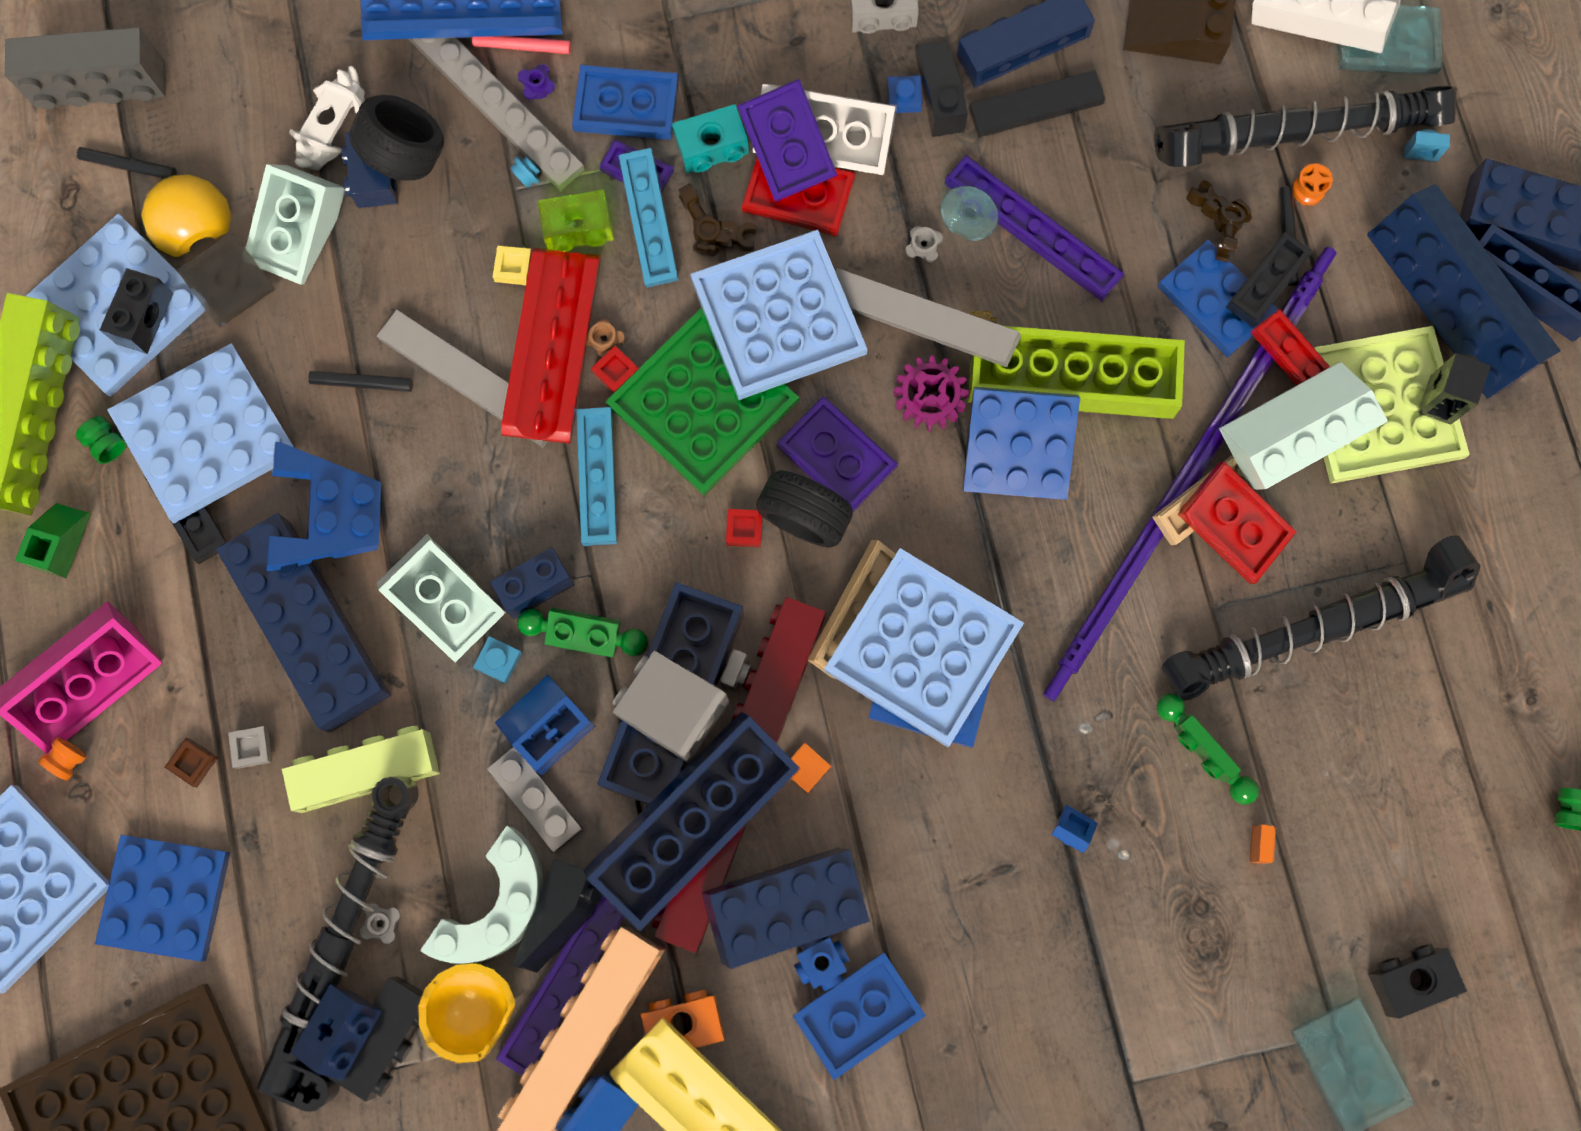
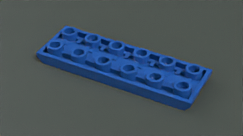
M360 0L363 40L562 34L559 0Z

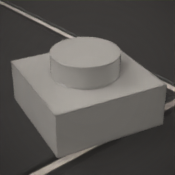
M733 649L720 681L722 687L735 692L738 683L741 685L745 684L751 670V665L746 664L748 661L746 653Z
M261 726L228 732L232 768L240 769L272 763L268 727Z

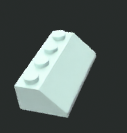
M1338 362L1220 427L1219 430L1246 482L1254 490L1271 487L1388 422L1373 391L1342 362Z

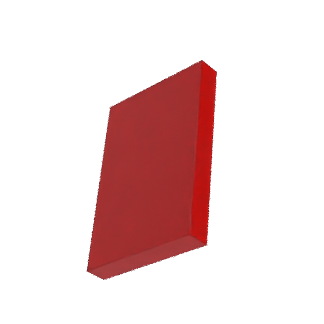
M757 157L741 206L742 212L813 231L818 230L821 233L837 237L856 172L835 167L838 176L775 202Z
M1225 461L1219 462L1177 514L1249 584H1256L1297 532Z

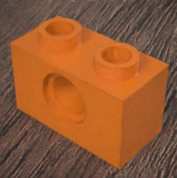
M706 989L685 994L686 1002L671 1005L670 998L649 1003L650 1011L641 1014L645 1035L662 1017L674 1027L673 1018L675 1014L685 1012L691 1016L693 1026L691 1031L679 1033L695 1048L721 1042L726 1038L716 994L707 996Z

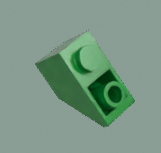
M55 503L27 528L15 561L34 570L67 578L91 513Z

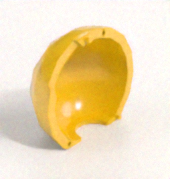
M186 174L170 176L158 182L147 193L141 216L147 237L155 247L172 257H180L190 252L191 245L202 238L211 237L216 239L227 234L230 227L231 211L227 199L216 186L198 176Z
M476 963L455 965L439 973L425 988L418 1005L419 1027L426 1045L439 1057L456 1063L477 1062L484 1059L503 1033L515 1009V998L507 981L494 969Z

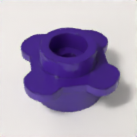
M539 64L535 69L529 71L521 70L519 72L518 80L524 85L523 94L527 99H542L554 91L555 84L549 79V68L547 65ZM534 80H539V83L534 84L533 82Z

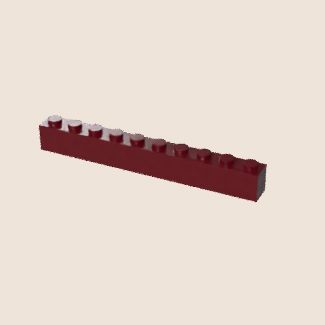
M785 597L783 605L776 604L770 619V624L775 625L770 638L764 636L757 653V656L761 657L762 660L757 671L751 669L744 689L749 691L744 704L738 702L731 722L743 712L749 715L776 744L778 743L808 665V657L816 644L824 623L826 611ZM747 823L667 903L666 908L663 907L652 923V927L657 929L654 937L694 953L699 951L710 922L701 892L724 885Z

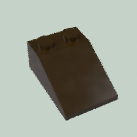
M1130 0L1123 50L1221 64L1231 42L1236 0Z

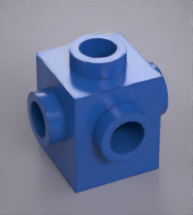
M827 937L823 940L820 938L800 945L803 951L797 954L800 962L794 964V967L804 985L811 982L814 989L821 986L823 991H826L843 982L841 974L847 971L844 963L849 961V958L839 940L832 943L830 937ZM818 956L828 958L829 966L827 969L818 970L815 967L814 962Z

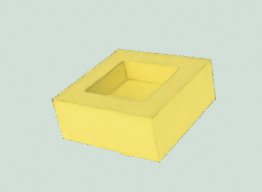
M497 246L493 271L494 281L526 285L532 254L531 249Z

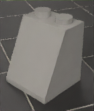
M653 651L650 657L643 656L635 667L633 674L636 675V678L630 687L623 686L613 701V705L616 708L613 713L690 764L725 711L729 700L725 692Z

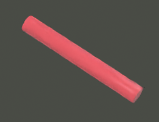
M519 36L472 37V44L477 47L560 54L571 53V41Z

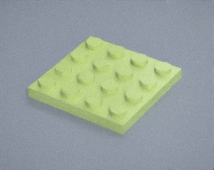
M1433 326L1314 347L1330 367L1338 362H1342L1373 391L1388 422L1323 457L1330 484L1461 460L1470 455L1460 418L1450 425L1418 413L1430 375L1444 364Z

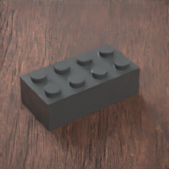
M140 27L5 39V76L35 108L53 109L55 106L63 105L82 107L88 103L105 102L116 104L121 100L137 99L149 101L155 97H165V61Z

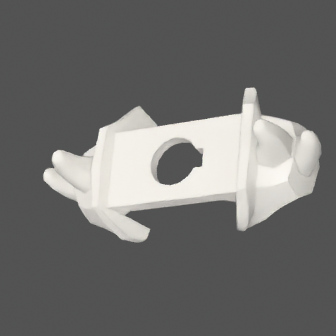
M353 66L348 67V72L339 69L337 71V79L333 82L325 81L314 88L313 91L318 97V101L300 132L290 129L289 133L297 140V159L295 163L299 167L320 170L323 165L341 153V148L331 146L332 140L351 107L354 106L357 114L360 105L364 102L365 91L359 85L357 71ZM330 107L334 108V120L327 125L320 124L318 122L319 114L324 110H329Z

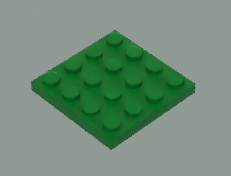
M700 308L605 403L705 497L799 402V397L788 386L782 384L738 400L703 309Z

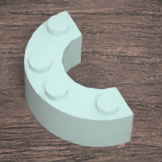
M506 826L485 856L495 866L500 879V895L494 909L482 920L469 925H464L452 919H442L421 948V952L434 959L449 963L480 962L506 953L523 939L544 886V877L541 863L534 848L518 830Z

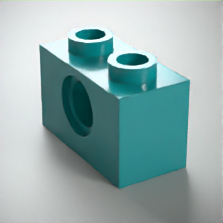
M736 104L672 123L674 139L686 173L693 171L704 172L710 169L712 165L725 161L729 163L735 162L744 155L749 154L748 138ZM708 139H717L719 141L714 145L704 143Z

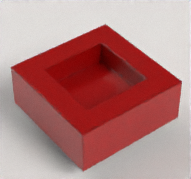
M614 346L591 368V371L609 390L615 393L639 368L620 349Z
M728 509L726 546L761 547L763 517L758 513V510Z

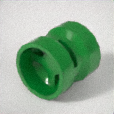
M96 416L87 420L78 428L75 434L76 439L82 446L91 449V456L99 464H107L117 459L127 446L120 434L112 432V425L103 416Z
M1559 788L1557 800L1561 805L1560 810L1555 814L1554 825L1581 831V789Z

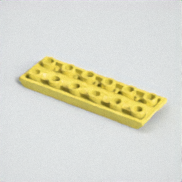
M663 1017L610 1071L613 1080L666 1131H782Z

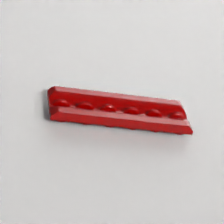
M534 248L532 250L501 423L502 436L571 444L601 255L570 253L543 248Z

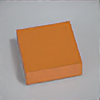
M804 743L791 757L801 768L791 780L808 794L829 771L831 765Z
M1252 826L1250 863L1269 864L1274 862L1275 826Z

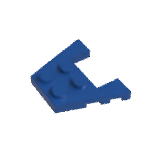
M275 442L272 476L310 480L307 539L269 536L266 571L280 570L282 566L296 563L298 566L310 564L312 560L331 556L335 559L377 550L380 531L381 482L287 444Z

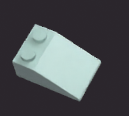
M266 164L242 261L298 284H304L337 221L345 192L344 187L288 165Z
M428 534L377 582L378 590L454 662L506 613Z

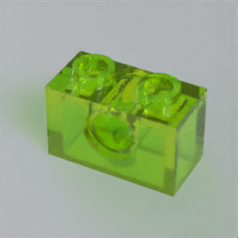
M605 190L538 200L543 239L547 249L566 252L575 246L588 245L597 247L604 245L606 241L614 240ZM574 220L584 221L579 227L569 226Z

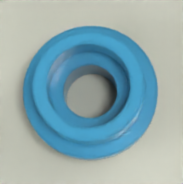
M516 156L514 158L515 163L510 167L512 172L526 187L529 188L533 183L537 185L540 182L537 176L541 172L539 168L527 156L523 160Z

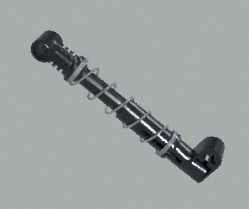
M1434 86L1423 88L1419 92L1397 94L1394 91L1387 90L1380 92L1379 95L1375 92L1373 103L1348 106V99L1344 96L1342 101L1343 107L1317 110V103L1314 100L1312 102V111L1308 107L1286 109L1282 105L1281 110L1254 113V110L1251 109L1250 114L1233 116L1230 112L1218 114L1215 119L1158 126L1154 134L1155 151L1157 158L1166 165L1186 167L1201 164L1202 154L1217 152L1221 156H1231L1234 153L1239 155L1243 154L1247 148L1261 146L1269 151L1277 147L1278 144L1291 142L1297 146H1304L1314 134H1320L1328 142H1335L1344 130H1351L1355 136L1365 138L1372 132L1375 126L1383 135L1396 133L1402 127L1420 124L1424 126L1452 124L1455 122L1456 87ZM1371 127L1366 134L1362 135L1356 133L1354 130L1359 128ZM1340 131L1338 136L1333 139H1329L1323 134Z
M1449 536L1437 542L1430 549L1422 571L1402 578L1399 576L1384 578L1381 586L1375 582L1374 588L1349 597L1348 594L1344 593V599L1320 608L1317 605H1313V610L1309 612V618L1289 624L1287 617L1283 616L1284 627L1259 636L1256 629L1252 627L1251 630L1254 638L1242 642L1236 635L1231 634V636L1222 638L1221 643L1216 645L1215 648H1208L1207 651H1200L1199 654L1191 651L1179 652L1168 658L1161 668L1176 696L1182 698L1183 701L1190 700L1203 694L1210 684H1217L1218 681L1223 682L1227 678L1241 680L1256 675L1260 670L1262 661L1269 658L1279 664H1287L1291 659L1293 650L1299 647L1308 652L1317 653L1321 649L1322 644L1334 640L1349 641L1353 633L1367 628L1373 631L1379 630L1386 621L1394 618L1399 621L1407 620L1414 615L1416 610L1471 591L1480 571V564L1460 536ZM1316 641L1320 642L1319 647L1314 650L1305 647L1307 644ZM1290 651L1285 661H1279L1274 658L1277 655ZM1258 663L1257 669L1252 672V665Z
M394 776L383 778L373 789V803L371 807L375 810H369L368 816L371 819L366 818L364 822L368 827H363L361 832L356 833L351 840L352 843L349 845L350 852L356 858L351 872L342 873L335 879L337 886L343 893L338 904L330 905L322 911L323 918L329 927H322L318 938L309 943L311 955L305 970L298 973L295 977L298 987L291 1004L282 1009L279 1019L282 1026L257 1085L258 1090L263 1094L302 1111L312 1112L318 1110L334 1099L339 1092L340 1085L330 1080L327 1076L315 1073L291 1054L329 985L332 984L338 987L341 977L348 976L344 972L355 943H361L352 933L361 911H374V908L366 904L365 901L375 877L388 878L385 873L378 869L380 864L395 860L398 848L396 846L397 839L394 836H399L401 831L397 827L402 828L404 824L400 819H406L409 810L414 807L418 800V788L414 781L408 777ZM394 785L398 786L402 791V799L397 805L392 803L389 797L390 789ZM350 875L345 888H343L339 883L340 877ZM330 908H336L330 922L326 917V911ZM304 1073L305 1076L302 1080L301 1085L306 1087L300 1091H297L296 1088L298 1086L302 1074Z

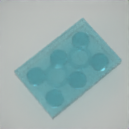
M1399 6L1383 52L1377 53L1338 44L1339 70L1438 74L1442 69L1441 8Z
M1354 998L1290 1030L1342 1131H1363L1415 1104L1360 999Z

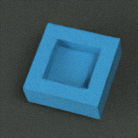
M1435 130L1416 131L1404 146V158L1437 162L1450 147V135L1440 134Z
M489 636L473 668L507 684L522 652Z

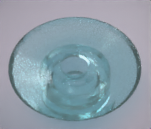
M960 186L950 190L942 200V219L953 234L966 240L978 241L987 238L996 229L998 211L992 198L983 190L972 186Z

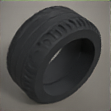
M376 95L367 98L360 105L349 133L350 143L364 163L387 177L404 181L418 180L427 176L432 171L444 145L443 133L436 120L427 111L407 99L393 95Z
M785 470L773 472L769 476L756 504L758 513L773 525L802 540L826 548L837 546L841 542L853 516L850 503L842 496L814 480Z

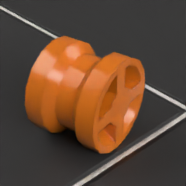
M1317 163L1305 166L1292 186L1296 201L1307 206L1319 203L1332 186L1333 177L1330 170L1324 165ZM1306 183H1309V185L1312 186V190L1306 185Z
M56 737L52 742L50 752L43 754L39 758L38 763L53 775L68 781L73 775V768L76 764L83 763L87 755L67 740Z

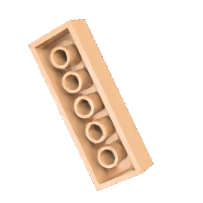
M629 926L621 927L619 930L616 929V931L612 930L601 947V950L606 953L600 962L597 961L589 966L581 979V983L586 986L580 995L572 996L562 1010L560 1016L565 1018L561 1027H557L555 1030L552 1029L543 1041L540 1050L545 1053L541 1060H537L535 1064L531 1063L519 1082L524 1086L521 1093H517L514 1098L510 1097L498 1117L503 1122L498 1131H557L554 1128L567 1110H570L666 949Z

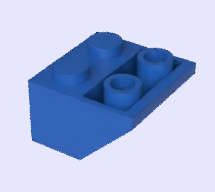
M549 675L545 676L495 722L511 745L541 775L545 774L596 727Z
M609 1070L602 1076L596 1074L588 1081L578 1095L583 1100L578 1108L573 1105L570 1110L568 1109L554 1129L557 1131H621L639 1104L613 1080Z

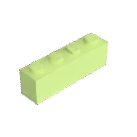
M410 726L398 730V736L384 740V736L367 738L362 741L363 746L349 749V746H340L328 750V756L315 759L311 755L294 759L292 761L293 766L282 769L291 811L304 813L371 794L376 784L383 778L404 776L416 781L440 774L430 732L424 729L419 730L418 726Z

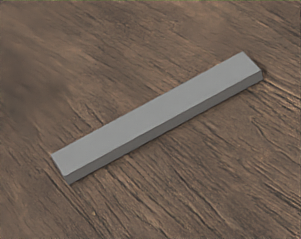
M838 268L835 271L851 311L1004 367L1008 366L1021 338L1019 331Z
M396 310L378 333L377 338L502 421L508 382ZM530 439L542 448H544V446L548 442Z

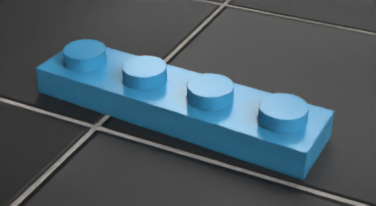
M648 148L619 155L645 286L648 288L679 281L653 150Z
M611 407L576 409L581 544L583 546L618 544Z

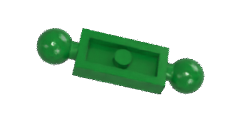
M553 607L549 611L548 619L539 610L532 608L521 612L517 619L518 629L526 636L533 637L541 632H546L545 645L612 658L616 654L617 646L621 647L625 654L632 657L642 655L648 647V638L642 630L633 628L620 633V620Z
M1173 693L1161 696L1156 704L1157 713L1163 720L1176 724L1174 729L1179 733L1177 739L1181 745L1189 752H1196L1204 761L1201 764L1202 768L1212 779L1217 780L1219 778L1221 782L1227 781L1230 785V796L1236 803L1241 805L1253 803L1259 795V787L1256 781L1251 777L1241 776L1239 774L1241 769L1193 715L1187 716L1185 713V703L1182 698L1177 697Z

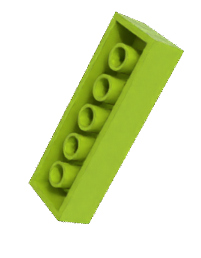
M11 293L6 294L0 318V509L32 516L33 509L38 504L40 497L38 488L41 476L48 464L46 455L49 443L56 431L54 422L57 410L64 399L63 385L65 377L72 366L71 352L73 344L80 333V317L47 300Z
M1004 326L1019 331L1021 334V338L1007 367L971 355L968 402L972 403L974 386L1079 395L1080 412L1173 419L1182 408L1185 340Z

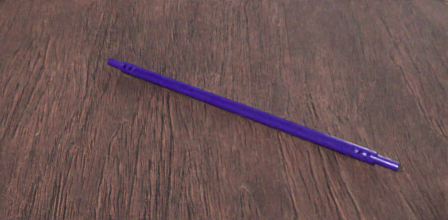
M1331 247L1323 249L1311 270L1304 273L1281 310L1295 326L1322 285V277L1337 254ZM1259 344L1058 662L1060 667L1043 693L1047 699L1055 702L1071 675L1077 674L1164 534L1152 516L1197 483L1224 440L1219 428L1238 418L1274 361L1261 344Z

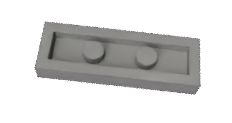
M514 747L487 768L553 852L556 853L583 830L542 777Z

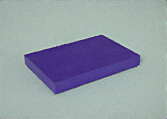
M800 79L737 105L775 202L838 176Z
M824 396L776 443V447L812 480L826 486L850 503L853 512L898 467V463Z

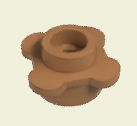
M601 319L591 327L587 346H592L596 349L598 356L602 358L614 346L623 344L625 337L621 331L614 329L609 320ZM603 336H606L607 340L602 341L601 338Z

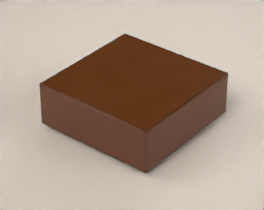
M185 738L164 768L192 787L197 788L218 757L190 738Z

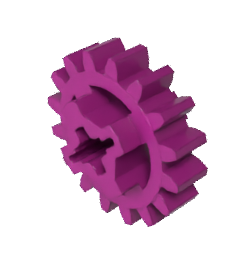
M932 355L926 364L923 363L920 357L916 358L915 368L906 364L904 366L906 376L898 375L896 378V383L901 387L894 388L893 396L901 399L896 401L895 408L896 410L905 409L902 419L904 421L909 420L911 417L915 419L914 428L916 429L921 423H925L927 431L931 432L933 424L938 423L939 427L943 430L946 427V419L955 423L958 419L956 411L964 412L966 404L961 400L968 398L969 391L961 388L966 384V377L957 378L959 367L955 366L952 369H948V359L946 358L940 364L935 363V357ZM910 384L913 386L912 390L916 393L912 401H910L908 396ZM950 386L953 390L952 403L949 401L950 398L946 394V391ZM938 389L936 397L933 394L924 397L925 390L931 393Z

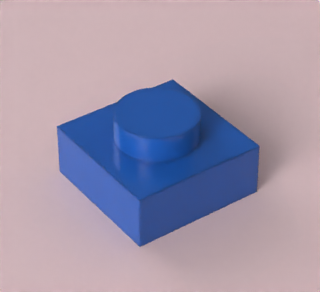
M921 76L888 77V104L897 106L896 113L922 112Z
M1066 804L1058 817L1051 835L1060 839L1064 844L1084 853L1091 843L1098 823Z

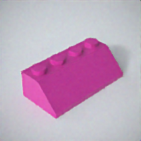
M107 601L0 686V716L41 750L49 753L52 749V742L56 737H61L65 740L71 738L159 667L162 661L135 626Z

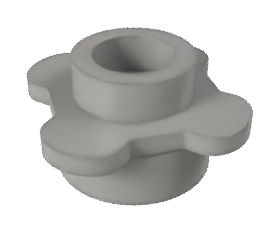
M916 226L910 231L912 238L910 244L906 246V254L911 258L918 256L925 258L927 262H934L938 258L937 247L943 240L942 234L929 227ZM926 242L927 246L923 247L921 243Z
M370 904L374 911L365 910L366 920L364 926L360 928L361 937L365 940L371 938L380 939L384 944L393 942L396 938L395 931L398 921L401 918L400 911L397 908L383 909L378 904ZM379 920L383 921L382 927L377 926Z

